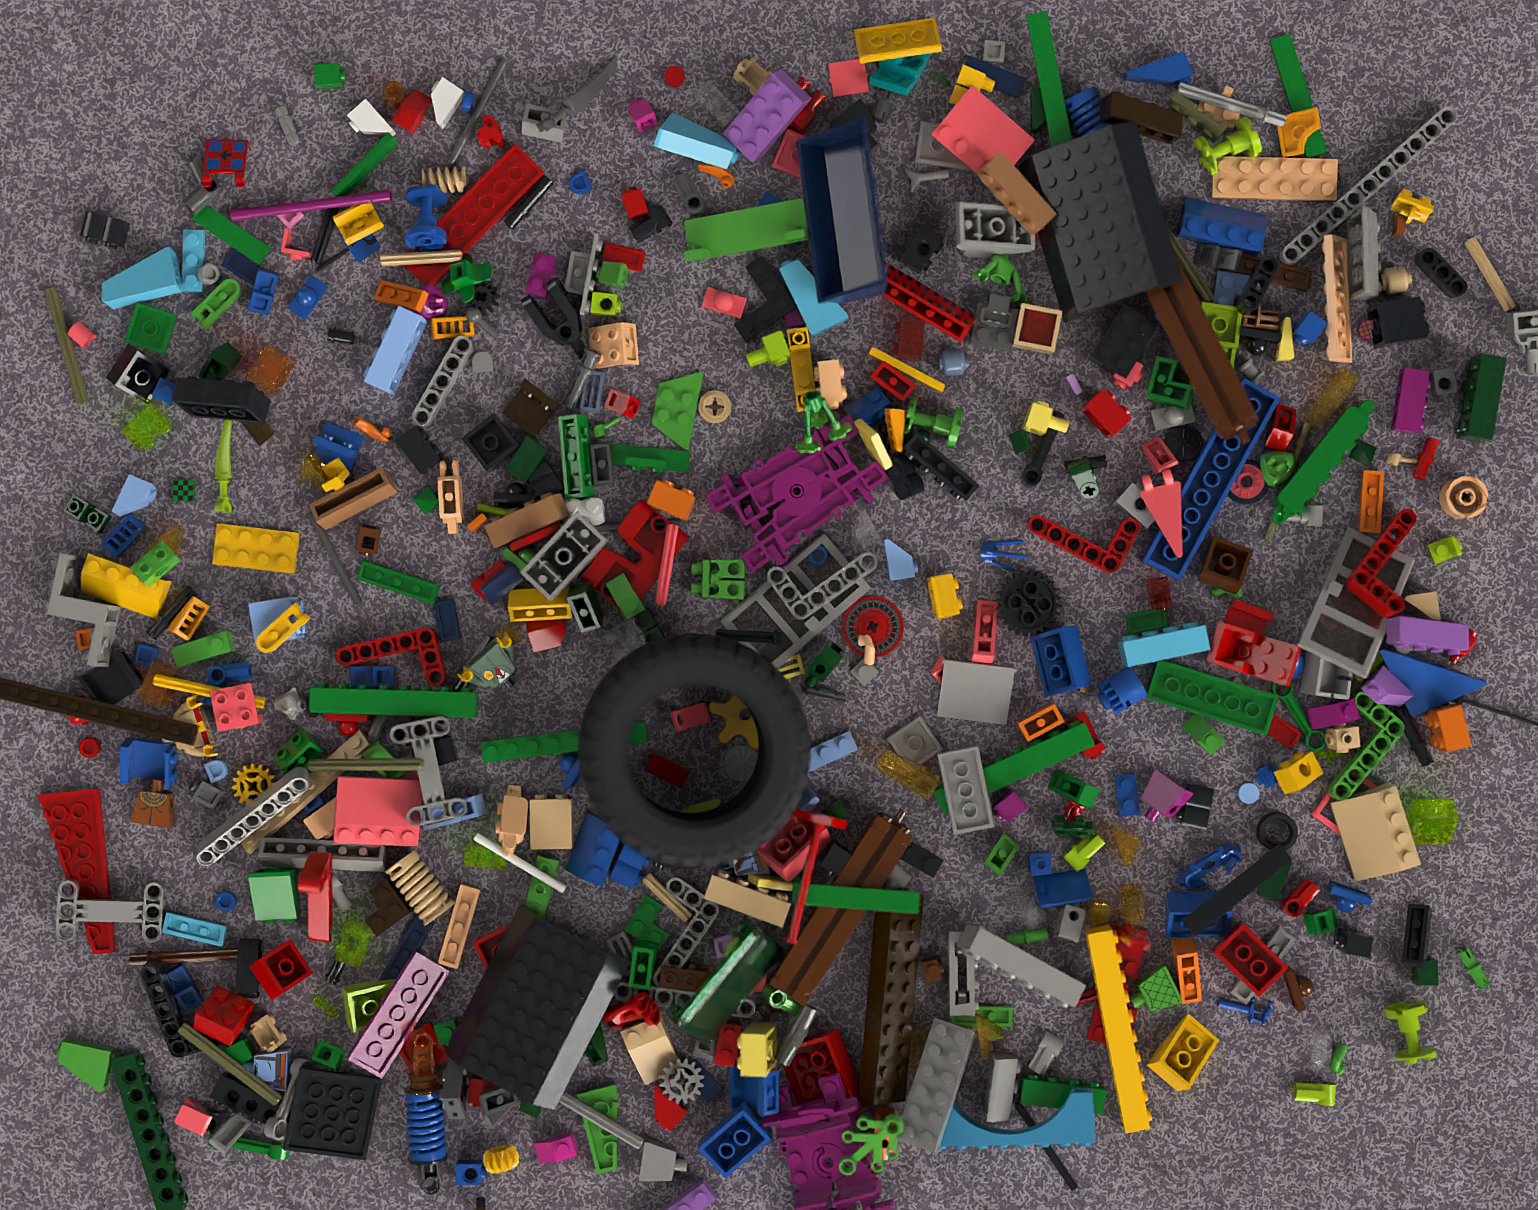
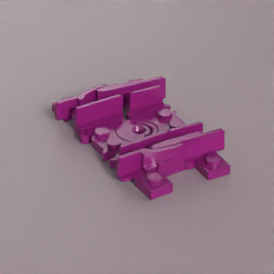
M850 415L839 420L840 424L849 422L852 430L844 438H838L834 441L829 438L828 432L833 429L832 425L826 427L823 424V427L820 429L813 427L812 429L815 434L812 435V441H818L819 445H821V450L814 453H801L791 449L788 444L786 450L768 459L765 466L761 460H756L753 464L756 471L749 470L737 478L741 486L739 489L736 490L727 472L721 475L724 485L704 495L714 514L733 504L745 527L751 524L757 531L753 535L757 544L741 555L752 573L773 558L778 565L786 563L789 557L785 550L795 543L801 544L798 538L800 533L805 532L811 537L812 531L828 521L831 513L834 518H841L843 512L839 508H846L858 500L853 492L856 488L860 490L859 492L868 505L871 504L874 497L870 491L889 478L877 461L861 472L853 465L842 445V442L859 433ZM824 453L836 463L839 469L836 468L835 464ZM760 463L761 467H756V464ZM795 487L800 488L801 493L799 495L793 494ZM750 495L756 515H754L751 505L742 511L740 500ZM779 502L781 505L773 511V519L762 527L757 519L768 515L767 508ZM836 511L840 512L839 516L835 515Z
M839 1072L820 1077L818 1082L824 1098L806 1103L795 1104L790 1085L779 1086V1113L766 1115L761 1124L762 1127L780 1124L782 1126L775 1128L777 1133L776 1142H783L779 1147V1151L782 1154L789 1153L787 1162L792 1177L790 1184L795 1183L799 1186V1190L793 1192V1195L798 1199L794 1207L795 1210H857L856 1202L859 1200L863 1210H890V1208L894 1207V1198L875 1203V1200L880 1199L882 1186L879 1178L876 1177L879 1172H874L869 1164L871 1161L869 1152L856 1163L854 1173L845 1175L839 1169L842 1157L851 1156L865 1144V1142L857 1141L846 1143L842 1139L843 1131L846 1128H851L854 1132L858 1128L854 1111L859 1108V1102L855 1096L846 1098L847 1093ZM850 1133L845 1134L847 1138L852 1137ZM826 1158H832L833 1163H828ZM849 1161L844 1162L848 1166L852 1164ZM835 1182L839 1193H837L834 1200L832 1201L831 1194L835 1190Z

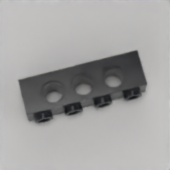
M226 1071L220 1075L210 1095V1098L214 1099L216 1104L220 1106L232 1105L236 1110V1114L246 1115L251 1118L252 1122L260 1125H265L267 1120L271 1118L268 1114V1109H273L277 1113L282 1102L281 1099L276 1106L272 1105L236 1076ZM232 1090L239 1094V1099H234L231 1096ZM249 1100H255L258 1107L252 1108Z

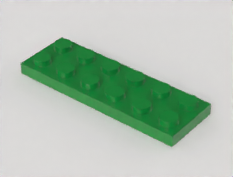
M1159 660L1156 663L1146 699L1267 736L1279 696Z

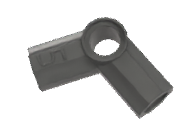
M204 157L195 158L189 163L199 186L182 201V205L186 210L195 216L208 203L220 196L219 181L214 174H212L211 186H214L215 189L209 191L205 189L206 187L202 186L201 173L203 171Z

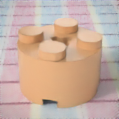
M1469 476L1453 478L1444 484L1439 493L1442 509L1453 518L1462 519L1477 516L1487 505V488L1477 478ZM1462 494H1465V495H1466V497L1464 498V501H1462V499H1461V498H1462Z

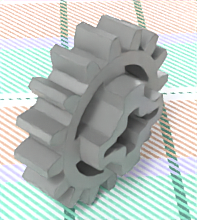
M679 1058L676 1059L675 1065L671 1061L668 1062L670 1068L663 1067L662 1070L665 1072V1075H659V1078L664 1080L663 1083L659 1084V1087H665L662 1094L668 1093V1100L671 1101L675 1098L676 1104H679L680 1099L683 1100L684 1104H687V1098L694 1101V1094H701L698 1087H704V1084L700 1083L704 1076L698 1075L701 1068L695 1069V1062L689 1065L686 1058L683 1063L680 1062ZM683 1067L691 1070L694 1075L689 1076L686 1074ZM675 1069L674 1077L668 1080L670 1073ZM680 1075L687 1080V1082L683 1083L684 1087H681V1084L676 1082V1080L680 1079ZM695 1083L692 1091L688 1093V1087L690 1086V1084ZM669 1087L678 1089L680 1095L673 1093Z

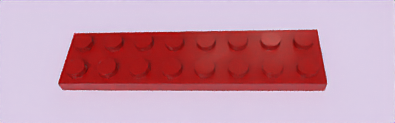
M515 143L436 223L437 227L442 228L446 232L447 243L446 245L443 243V248L435 251L461 250L463 257L545 175V172ZM415 246V249L411 248L407 253L431 251H420V247ZM457 262L405 266L427 286L430 283L435 285L450 270V265Z

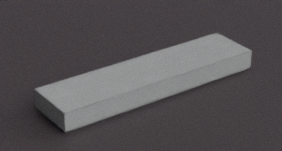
M1278 926L1265 944L1282 959L1296 938ZM1240 978L1229 991L1246 1005L1255 994Z

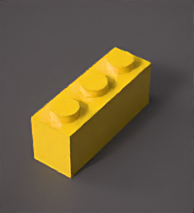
M567 586L552 601L547 599L537 588L509 591L508 611L510 622L572 618L573 612L566 598L570 586Z

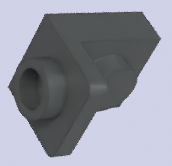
M201 775L197 780L194 779L189 786L191 798L211 809H214L224 793L221 788L207 782Z

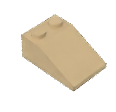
M662 1016L660 1022L654 1026H648L644 1019L622 1027L621 1035L645 1085L661 1079L659 1075H665V1072L662 1070L663 1067L670 1068L668 1062L671 1061L674 1065L676 1064L678 1055Z

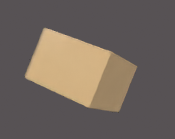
M1436 591L1401 597L1405 604L1427 620L1441 621Z

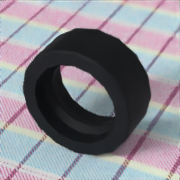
M1270 812L1264 815L1256 827V836L1260 844L1268 850L1278 845L1267 840L1265 829L1271 821L1281 820L1287 824L1289 835L1280 845L1285 851L1290 849L1296 843L1298 837V828L1295 821L1288 815L1280 812Z

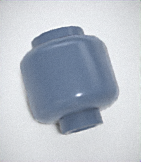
M945 349L942 355H939V371H943L945 376H959L964 373L965 368H969V358L964 356L962 349Z

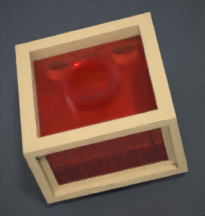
M1021 303L1012 347L1052 355L1055 351L1062 311Z

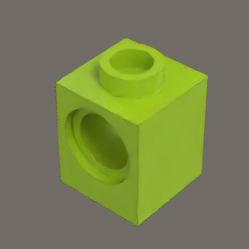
M592 292L590 313L592 315L617 317V312L621 313L622 300H618L617 294ZM603 301H612V307L609 310H603L601 308Z

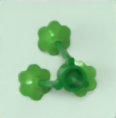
M817 390L808 391L804 395L805 404L803 406L805 414L803 415V421L805 422L806 435H804V441L795 444V448L801 453H814L821 450L819 442L812 441L810 428H822L829 418L832 421L833 429L828 432V436L832 441L844 438L852 430L849 422L840 424L839 420L835 419L827 405L826 398H821V394Z

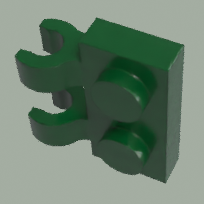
M1055 815L1056 821L1052 820L1051 829L1060 838L1078 836L1082 839H1089L1090 837H1097L1095 824L1087 822L1085 816H1075L1076 821H1066L1064 815Z

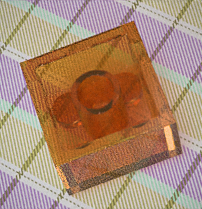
M267 344L266 347L259 351L257 356L259 359L255 366L252 365L249 368L246 381L253 382L256 387L277 397L297 361Z

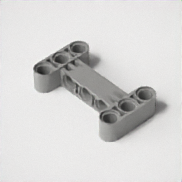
M442 716L397 725L390 731V738L395 744L412 743L415 758L424 760V769L417 770L424 805L413 807L407 813V821L413 826L458 818L467 811V805L463 799L445 800L433 738L444 736L450 730L449 721ZM438 721H444L447 724V728L443 732H438L435 730V724ZM418 725L426 727V733L423 736H417L414 733ZM398 729L405 731V738L401 741H397L394 738V733ZM455 802H461L464 806L463 811L459 814L452 811V805ZM439 806L443 809V814L440 818H434L431 815L433 807ZM413 811H420L422 813V820L420 822L414 823L411 820V813Z
M71 878L64 880L58 887L56 936L60 940L67 941L74 937L77 933L78 921L142 923V937L150 943L157 941L162 935L165 890L163 884L159 881L148 883L144 890V900L79 898V883ZM65 884L73 885L74 892L72 894L64 892L63 887ZM149 887H159L160 894L152 896L149 893ZM63 905H71L73 913L70 915L65 914L62 911ZM151 906L157 907L159 915L155 917L150 916L148 908ZM63 925L71 927V935L67 936L61 932ZM155 927L158 935L156 937L148 936L147 928Z

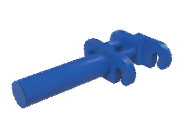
M1255 997L1251 998L1250 1005L1219 999L1217 1006L1250 1013V1017L1247 1016L1249 1023L1251 1024L1252 1021L1259 1022L1264 1027L1265 1023L1267 1024L1266 1017H1270L1272 1001H1268L1266 1011L1254 1009L1253 1001H1255ZM1254 1012L1263 1014L1262 1019L1254 1017Z

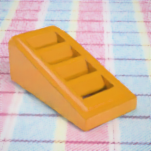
M466 316L431 318L432 340L451 339L458 336L473 337L475 336L474 323L469 322L470 332L464 333L463 321H467ZM458 321L459 333H455L454 322ZM446 322H450L451 333L449 334L446 331ZM437 323H441L442 334H438Z
M884 409L891 451L902 452L906 411Z
M192 596L171 622L167 630L189 642L210 606ZM194 604L201 608L199 612L192 608ZM189 612H191V613L195 614L196 616H195L194 618H192V617L189 616L188 614H189ZM187 619L191 623L188 625L184 623V620ZM182 626L185 630L181 631L179 628Z

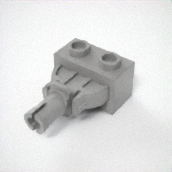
M1538 309L1506 312L1507 333L1512 334L1514 341L1519 345V353H1525L1527 373H1538Z

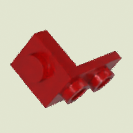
M1083 711L1068 718V724L1075 720H1079V722L1084 721L1095 743V746L1082 751L1085 758L1090 757L1091 760L1101 756V751L1105 750V747L1099 741L1086 712Z

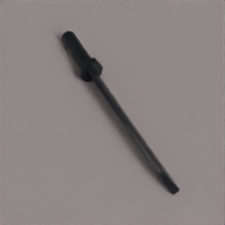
M1464 695L1451 700L1457 705L1465 703L1538 726V722L1463 699Z

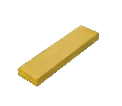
M872 347L868 354L869 357L879 362L885 361L901 374L939 394L942 393L945 384L875 347Z

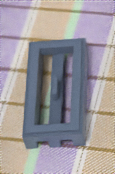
M594 371L592 374L588 407H584L588 384L587 379L581 393L580 411L600 413L605 372ZM597 376H600L596 408H592Z

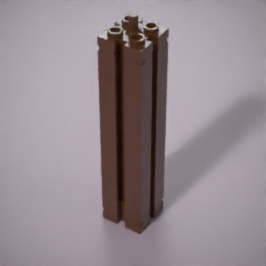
M1177 259L1183 282L1166 288L1157 287L1146 291L1218 436L1220 439L1225 438L1228 440L1238 435L1241 443L1245 444L1250 441L1245 430L1256 426L1259 418Z
M899 809L894 819L883 811L881 814L876 812L851 850V856L839 876L835 875L829 885L881 889L906 850V847L913 839L910 834V828L901 823L907 812ZM815 906L797 934L796 939L798 943H791L771 974L769 984L805 1006L866 910Z

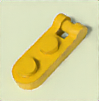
M297 602L258 635L256 646L261 652H273L310 620V617L300 610L301 607ZM292 615L298 619L295 623L289 619Z

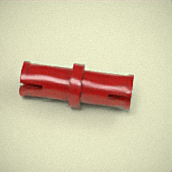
M1431 437L1426 438L1423 450L1417 457L1419 460L1412 474L1414 478L1425 480L1430 464H1433L1435 460L1433 457L1440 443L1439 440Z

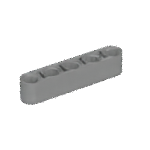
M458 336L452 342L412 413V420L416 425L428 427L435 419L473 352L474 344L468 337ZM462 341L468 342V348L465 351L459 350V344ZM451 359L458 360V366L454 369H450L448 365ZM444 376L447 377V385L440 387L438 384L439 379ZM432 394H436L438 397L434 405H430L428 402ZM422 412H426L428 417L424 423H420L418 420V416Z

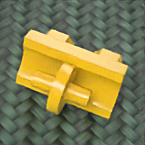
M1402 189L1392 203L1390 210L1406 216L1407 224L1412 219L1425 223L1428 216L1433 212L1434 206L1431 205L1430 198L1422 196L1419 199H1415L1412 197L1410 190Z

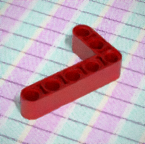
M1407 508L1401 510L1391 519L1346 579V586L1353 594L1381 616L1388 619L1395 617L1403 611L1405 603L1398 594L1375 576L1417 521L1415 512ZM1390 532L1395 535V539L1390 535ZM1378 547L1383 549L1384 554L1379 551ZM1367 562L1372 565L1373 569L1369 568ZM1355 577L1361 580V584L1356 581ZM1372 590L1378 594V597L1374 596ZM1389 603L1394 606L1395 610L1390 608Z
M1035 515L1029 518L1026 524L1030 533L1105 573H1114L1119 569L1140 529L1136 519L1127 518L1122 520L1106 550L1043 516ZM1034 519H1038L1042 523V527L1038 531L1034 530L1031 526ZM1126 522L1133 524L1134 530L1132 533H1127L1124 530ZM1052 529L1059 531L1060 537L1058 540L1050 538V531ZM1072 538L1078 542L1076 550H1071L1068 547V541ZM1117 540H1121L1124 543V549L1121 552L1114 548ZM1090 548L1096 552V557L1093 560H1089L1086 556V552ZM1108 558L1114 561V567L1111 570H1108L1104 565L1105 560Z
M421 628L342 647L336 653V660L339 664L352 665L419 649L427 683L431 686H440L447 679L438 636L432 628ZM425 631L430 632L432 635L431 641L428 643L422 639ZM405 636H409L412 640L408 648L402 643ZM385 641H389L392 645L389 652H385L382 648ZM366 645L372 651L369 657L363 654V648ZM346 650L351 653V660L348 662L343 659V653ZM430 651L436 654V660L433 663L427 659V654ZM435 671L441 674V680L438 683L432 680V674Z
M310 851L300 874L298 886L299 892H308L309 941L331 942L330 928H333L332 853Z

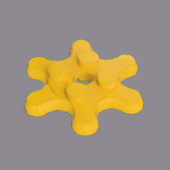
M732 692L730 699L726 702L711 701L708 705V711L712 715L721 716L725 721L724 728L718 733V741L726 745L735 736H743L747 740L748 746L757 751L758 735L752 716L748 720H743L739 716L740 711L747 708L745 704Z

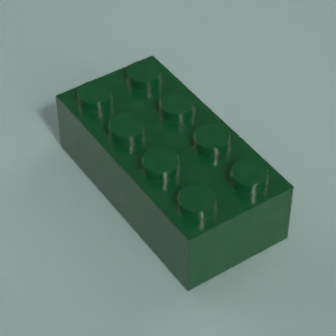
M1481 353L1470 357V360L1466 361L1465 372H1467V378L1461 386V392L1464 393L1463 401H1460L1458 405L1460 419L1454 427V433L1457 434L1456 439L1477 443L1493 440L1507 357Z

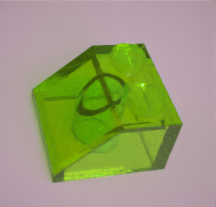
M1443 798L1412 799L1408 810V820L1414 844H1451L1459 819L1454 800Z

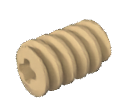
M456 166L453 167L452 172L449 171L448 167H445L444 173L441 172L440 167H437L436 173H433L432 168L429 167L428 174H425L422 168L423 187L429 184L438 185L439 189L444 193L447 192L448 188L451 193H454L457 187L458 191L462 193L464 186L466 187L465 167L462 166L461 172H458Z

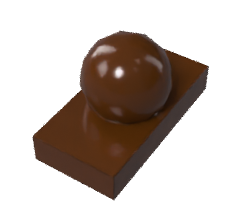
M1289 967L1283 973L1293 1008L1301 1012L1306 1010L1302 997L1309 996L1313 992L1314 985L1308 977L1302 976L1296 979L1294 970Z

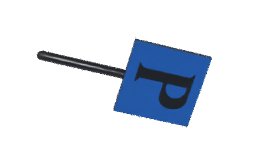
M339 233V236L341 237V239L343 240V242H344L345 245L347 246V244H346V242L344 241V239H343L341 233ZM373 233L348 245L347 248L316 268V271H321L348 251L352 253L359 263L381 248V245Z

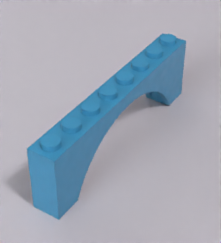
M1072 1088L1064 1104L1052 1116L1036 1125L1022 1129L1011 1130L986 1126L970 1118L954 1103L939 1150L946 1149V1146H954L955 1149H965L967 1146L984 1149L987 1148V1145H995L996 1148H1007L1008 1145L1025 1148L1029 1147V1144H1037L1038 1147H1048L1050 1144L1067 1147L1071 1143H1079L1080 1146H1090L1096 1142L1093 1088Z

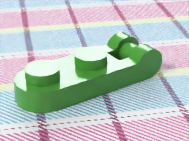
M234 279L224 280L191 313V316L195 320L198 319L201 326L207 330L240 297L242 286ZM206 310L211 313L208 317L203 314Z

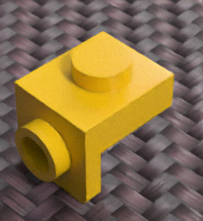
M336 458L322 467L329 478L321 486L328 492L331 489L336 491L345 485L344 481L350 475V472L340 458Z

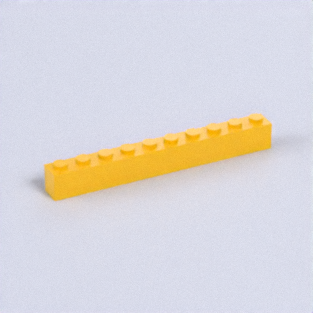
M1110 925L1085 929L1122 1127L1125 1133L1150 1129L1149 1121H1152L1150 1109H1146L1145 1101H1148L1147 1091L1142 1089L1141 1082L1145 1080L1142 1069L1138 1067V1062H1141L1139 1050H1135L1134 1042H1137L1135 1030H1131L1130 1025L1133 1022L1131 1010L1127 1009L1126 1004L1130 1001L1127 990L1123 988V983L1126 982L1124 971L1120 970L1119 963H1122L1120 951H1116L1115 943H1118L1116 930H1112Z

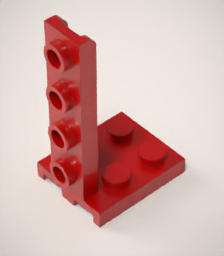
M1106 923L1105 925H1110L1112 930H1116L1118 943H1115L1116 951H1120L1122 963H1119L1120 970L1124 971L1126 978L1138 980L1144 949H1149L1150 941L1146 938L1147 931L1135 928L1131 924L1123 923V926Z

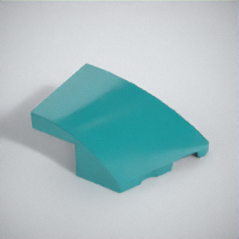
M931 53L879 61V68L870 77L869 85L907 96L922 75Z

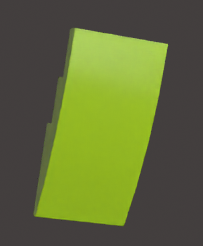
M1201 302V306L1234 369L1242 314L1238 312L1235 306ZM1188 377V384H1187V385H1191V386L1193 387V385H1192V383H1191V381H1190V379H1189V377Z

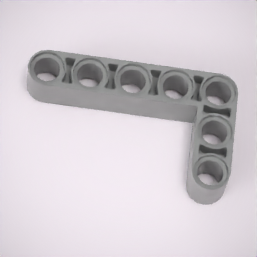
M871 552L861 554L804 596L800 594L788 575L780 567H772L767 573V579L792 615L798 620H804L874 571L877 567V557ZM865 557L873 558L874 565L872 567H865L862 564ZM848 569H855L857 571L855 579L850 580L845 576ZM775 571L782 573V579L779 582L771 580V575ZM831 581H838L840 583L838 591L833 592L829 589ZM786 588L794 590L795 594L791 599L783 597V591ZM815 593H821L824 597L823 601L819 604L812 601V596ZM798 605H804L807 608L806 613L802 616L795 613V608Z
M679 875L672 876L668 880L667 891L696 913L656 969L653 980L658 987L660 982L658 974L661 972V966L681 968L719 913L718 903L704 899L705 893ZM672 881H679L682 884V888L678 891L671 888ZM691 892L697 893L699 900L697 902L689 901L688 894ZM712 904L715 906L716 911L713 914H708L705 912L704 907ZM696 921L702 922L704 929L701 931L695 930L693 923ZM689 938L692 941V946L689 948L683 947L681 940ZM677 955L681 962L674 965L670 962L669 957Z

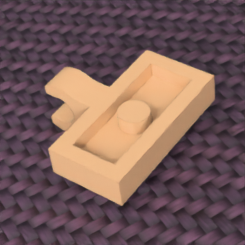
M1226 85L1222 95L1230 97L1234 89ZM1202 101L1198 104V111H1208L1214 115L1213 119L1221 124L1224 121L1229 124L1227 128L1233 130L1240 113Z

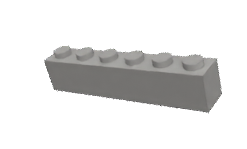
M261 837L258 858L262 867L303 868L310 851L332 853L333 870L386 871L388 859L386 845L334 843L333 840Z

